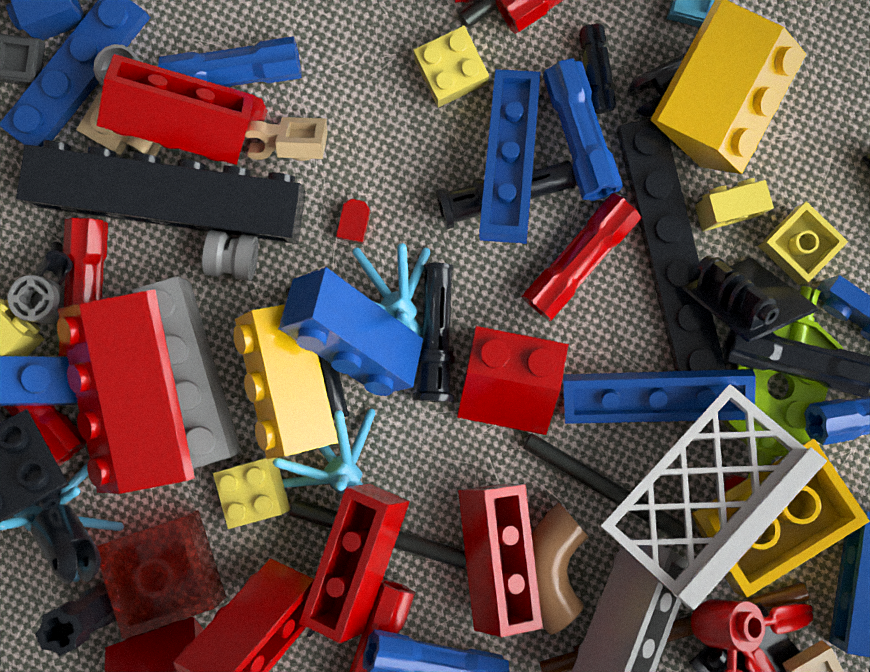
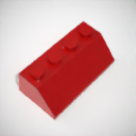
M155 289L57 309L59 314L57 333L61 343L66 347L70 365L67 369V379L70 388L76 393L80 411L77 417V425L81 436L86 440L90 458L87 463V471L91 482L96 486L97 493L122 494L195 479Z

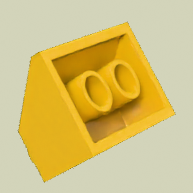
M715 0L650 120L699 167L742 174L773 115L777 111L791 81L799 70L806 53L785 27L728 0Z
M285 305L251 310L235 319L236 326L233 331L235 347L241 355L243 354L247 371L244 378L245 392L248 399L254 402L258 422L255 425L256 440L259 447L265 450L266 459L284 457L338 443L318 355L313 351L301 348L295 339L278 329Z
M815 439L807 441L803 446L806 449L812 447L827 462L724 576L734 593L744 597L751 596L870 522ZM785 456L770 465H778ZM758 472L759 484H761L771 472ZM751 477L726 491L725 502L746 501L752 494ZM715 498L710 502H718V499ZM718 508L697 509L692 512L702 538H713L720 530ZM726 508L727 521L739 508Z

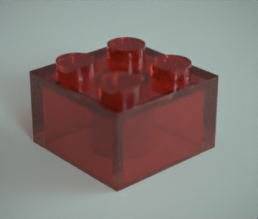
M199 510L112 538L96 546L101 555L100 569L122 639L215 609L226 598Z

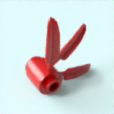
M709 599L699 604L693 611L691 628L695 637L706 646L727 650V669L724 672H743L737 669V651H740L745 657V666L749 672H776L768 657L759 648L765 634V627L770 626L775 634L788 633L808 626L813 621L814 615L812 613L813 608L809 604H790L773 607L770 610L769 616L763 617L759 608L751 602Z

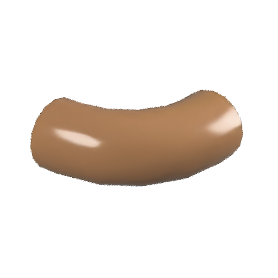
M559 502L546 513L531 533L542 626L550 635L556 634L567 627L584 608V603L576 595L569 583L567 568L573 553L589 538Z

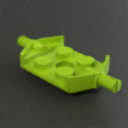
M801 286L800 294L816 305L821 291ZM814 313L774 331L777 336L825 349H844L817 322H814ZM742 366L737 367V369H750ZM753 369L756 375L755 405L802 445L811 440L805 430L806 420L804 412L809 404L825 401L828 388H825L819 382L777 371H758ZM776 373L782 374L787 379L789 385L786 395L781 399L772 397L767 388L768 380ZM722 420L732 432H747L746 420ZM754 421L755 431H765ZM773 437L755 438L758 466L770 465L776 459V456H785L790 452ZM747 438L740 439L748 446Z

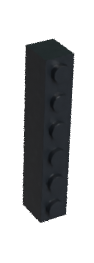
M44 140L42 147L24 146L16 199L32 207L205 232L210 230L226 232L227 235L234 236L250 235L262 240L298 245L306 191L300 183H295L296 177L292 175L269 172L268 179L250 176V170L235 166H223V172L205 170L206 165L203 163L185 159L178 160L177 166L160 164L161 158L143 153H134L132 159L118 158L115 151L100 147H88L87 153L71 151L72 146L50 140Z

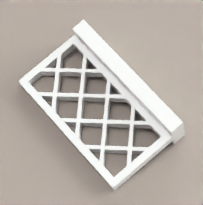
M729 384L600 527L667 587L688 609L695 610L827 460L812 447L806 449ZM728 400L745 413L747 432L719 433L718 411ZM711 420L712 433H699ZM754 421L765 431H755ZM773 437L790 451L778 465L758 466L755 438ZM747 438L750 466L722 467L720 439ZM693 440H713L715 467L687 468V445ZM679 455L680 468L667 469ZM758 472H771L765 478V480L761 484H759ZM723 473L751 474L752 494L746 501L725 502ZM715 474L718 502L690 503L688 475ZM681 475L683 503L655 504L653 483L659 476ZM647 491L648 504L634 505ZM718 508L720 530L713 538H693L690 509ZM726 508H739L727 521ZM683 509L685 538L657 539L655 510ZM649 510V540H630L615 526L628 511ZM686 544L687 566L675 580L659 566L658 545ZM693 544H706L694 558ZM638 545H651L652 559Z

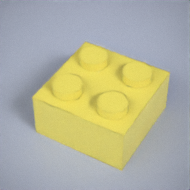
M465 25L413 50L414 60L438 108L488 84L489 74Z
M755 178L738 182L737 186L729 188V190L726 185L709 190L710 193L703 195V200L695 205L702 232L753 219L774 208L766 180L755 182Z
M806 201L796 206L758 247L798 285L809 283L848 241Z
M0 298V356H28L45 340L38 333L40 328L32 321H25L15 316L9 308L8 300Z
M262 458L213 473L228 529L279 516L291 510L280 470L273 465V461L276 458Z

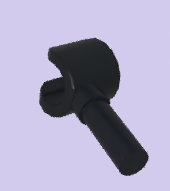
M52 242L50 251L47 252L35 271V274L39 277H42L46 270L53 272L58 278L56 283L58 285L63 283L73 267L71 259L62 252L63 246L60 242Z

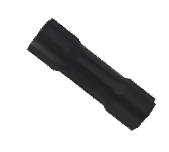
M730 329L726 336L723 348V362L758 371L773 370L819 382L825 388L859 397H866L870 390V356L840 348L825 349L782 338L774 332L750 343L732 329Z
M105 580L82 592L80 598L76 601L66 602L42 615L41 625L35 633L41 650H50L58 656H62L89 640L90 634L96 629L105 627L123 615V607L129 600L122 585H114Z

